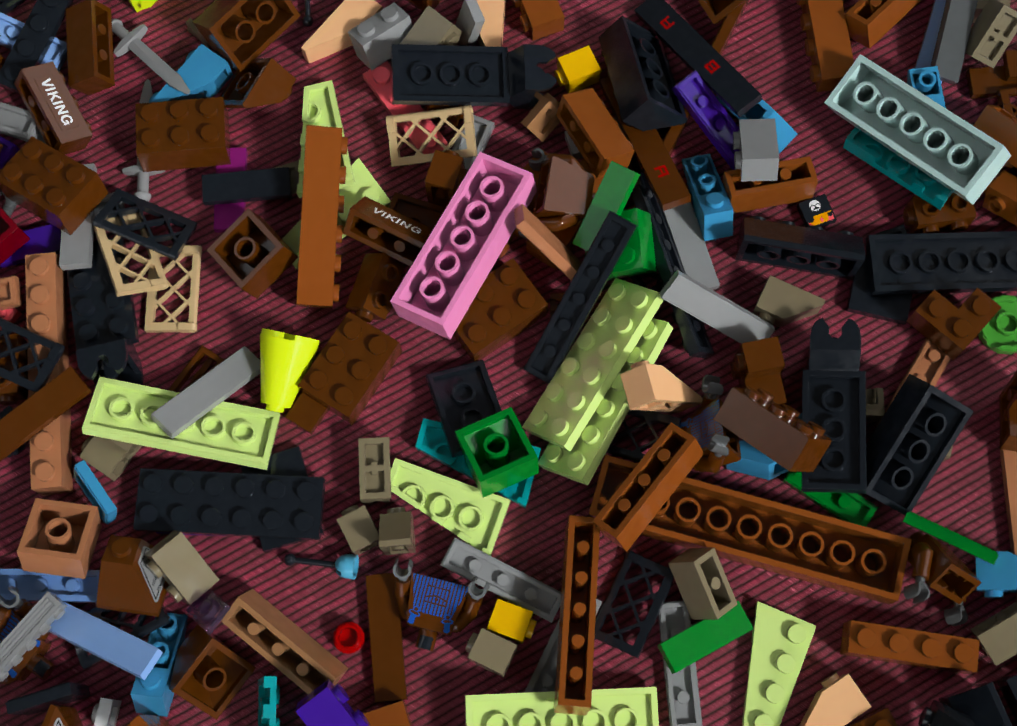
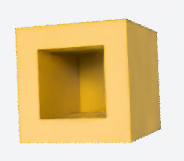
M588 45L557 58V70L554 73L560 87L565 86L567 92L572 93L598 83L601 68Z
M497 599L487 631L523 644L525 637L531 639L537 621L532 619L533 611Z

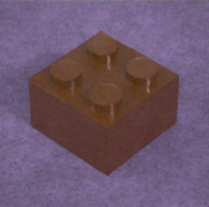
M249 208L207 249L235 283L255 298H258L298 258L270 225Z

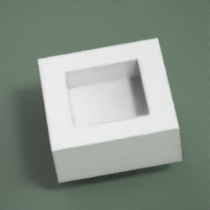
M100 698L99 704L97 703L94 706L91 721L94 723V726H116L121 701Z

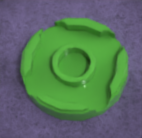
M1010 295L993 297L991 299L999 304L1001 309L980 331L978 337L988 349L996 353L1009 355L1017 353V297Z

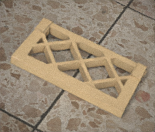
M472 105L386 116L392 167L429 163L432 161L434 153L423 154L422 151L432 139L441 145L444 150H451L450 148L460 135L466 139L467 149L455 150L454 152L463 158L477 157ZM463 114L464 124L458 129L447 119L449 116ZM440 118L441 121L431 133L419 124L424 119ZM411 121L413 124L405 135L401 136L397 131V123ZM444 123L457 132L447 146L435 137V134ZM416 126L428 135V138L419 149L406 140ZM403 143H406L416 151L414 156L400 157V147Z
M138 213L123 216L126 225L141 222ZM118 217L109 218L107 220L113 224L121 226ZM93 226L117 297L148 291H160L169 287L157 252L146 248L150 260L135 253L140 247L139 244H135L129 250L117 244L121 238L120 236L116 235L111 241L107 238L104 229ZM145 228L140 229L141 235L148 238ZM112 248L126 255L121 264L116 263ZM131 258L146 265L140 274L125 267ZM149 268H152L157 279L149 280L143 276ZM120 272L135 279V281L123 284Z
M185 245L176 261L172 260L163 269L166 274L177 264L186 275L174 286L168 281L170 289L157 300V291L147 292L144 327L146 333L197 332L201 246ZM157 253L159 259H160V257H167V256H164V255H162V254H160V253ZM185 256H193L192 269L189 272L179 263ZM149 268V280L157 279L155 271L152 268ZM191 278L190 297L186 300L177 290ZM175 292L184 303L170 314L162 303ZM159 306L169 316L163 322H155L156 309ZM189 306L188 322H178L175 318Z

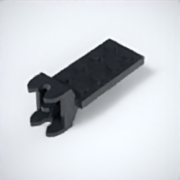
M392 44V104L508 107L511 104L515 109H533L539 102L534 97L535 93L551 89L557 81L555 77L545 73L543 69L536 65L547 64L555 59L556 55L553 50L546 46L523 44L508 52V47Z
M121 237L117 244L126 248L125 240ZM98 241L93 242L92 268L67 270L78 367L87 379L94 382L95 388L99 376L143 385L142 364L134 346L135 343H139L133 294L117 297ZM112 248L116 263L121 264L126 255ZM120 272L123 284L131 283L130 277Z
M823 318L818 319L811 329L807 370L802 371V420L806 423L812 421L826 430L824 435L832 439V442L814 472H801V492L866 494L867 491L866 371H859L861 333L858 325L852 319H847L842 326L839 338L830 336L829 326Z

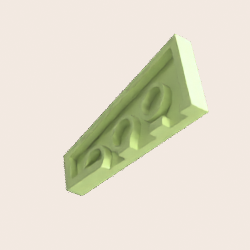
M332 80L304 86L303 129L300 137L301 157L298 165L299 184H297V195L299 198H302L306 125L343 128ZM342 129V137H345L344 129ZM347 148V155L341 154L340 165L346 166L345 184H339V188L355 185Z
M359 158L351 165L355 185L339 188V195L344 196V213H338L337 225H343V230L350 208L365 196L388 208L391 200ZM301 220L282 239L298 256L292 263L295 269H298Z
M395 458L391 468V492L416 509H419L466 543L490 556L492 555L511 502L510 499L494 493L483 498L479 489L475 486Z
M757 601L755 603L754 629L752 630V646L748 665L747 690L745 691L742 726H780L816 625Z

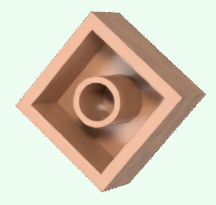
M35 498L17 549L22 570L85 579L102 528L98 506Z

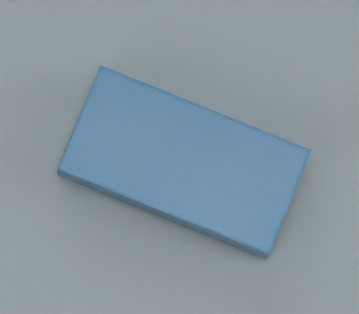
M83 460L75 464L74 479L92 506H98L99 515L103 522L109 524L116 520L117 507L87 463Z

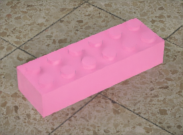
M479 152L390 300L399 317L449 340L452 338L516 228L514 209L521 204L527 208L536 194L537 187L531 172Z

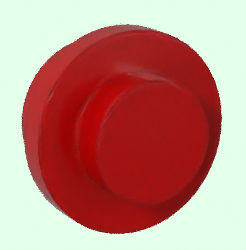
M354 622L340 624L333 634L335 647L345 654L359 651L365 641L363 629Z

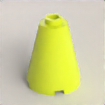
M262 328L260 334L261 403L266 404L265 410L283 413L284 408L291 409L300 389L298 385L308 372L319 349V340Z

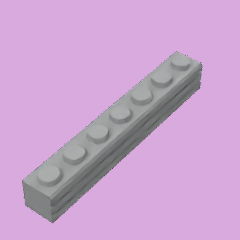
M47 591L0 643V682H3L8 677V671L13 666H17L23 660L22 656L25 652L32 650L36 646V640L51 629L50 625L53 621L60 619L64 615V609L67 605L54 593Z

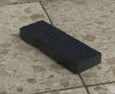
M283 167L202 175L203 203L205 206L292 198L290 168Z

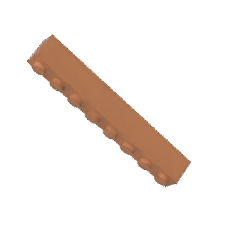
M55 252L25 255L27 330L65 346L64 352L46 384L69 368L66 270L62 271L60 268V257ZM40 344L36 345L39 360L47 358L51 349ZM28 348L27 356L29 365L31 363H34L35 361L31 348ZM37 367L28 370V380L34 382L38 375ZM28 390L29 397L35 394V392ZM70 409L30 438L31 490L42 496L73 492Z

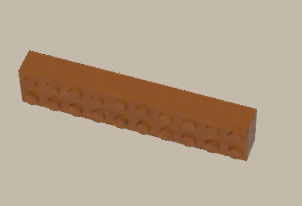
M608 455L604 456L588 517H596L637 466V463ZM685 477L641 533L643 536L685 548L714 547L718 557L889 605L899 601L912 539Z

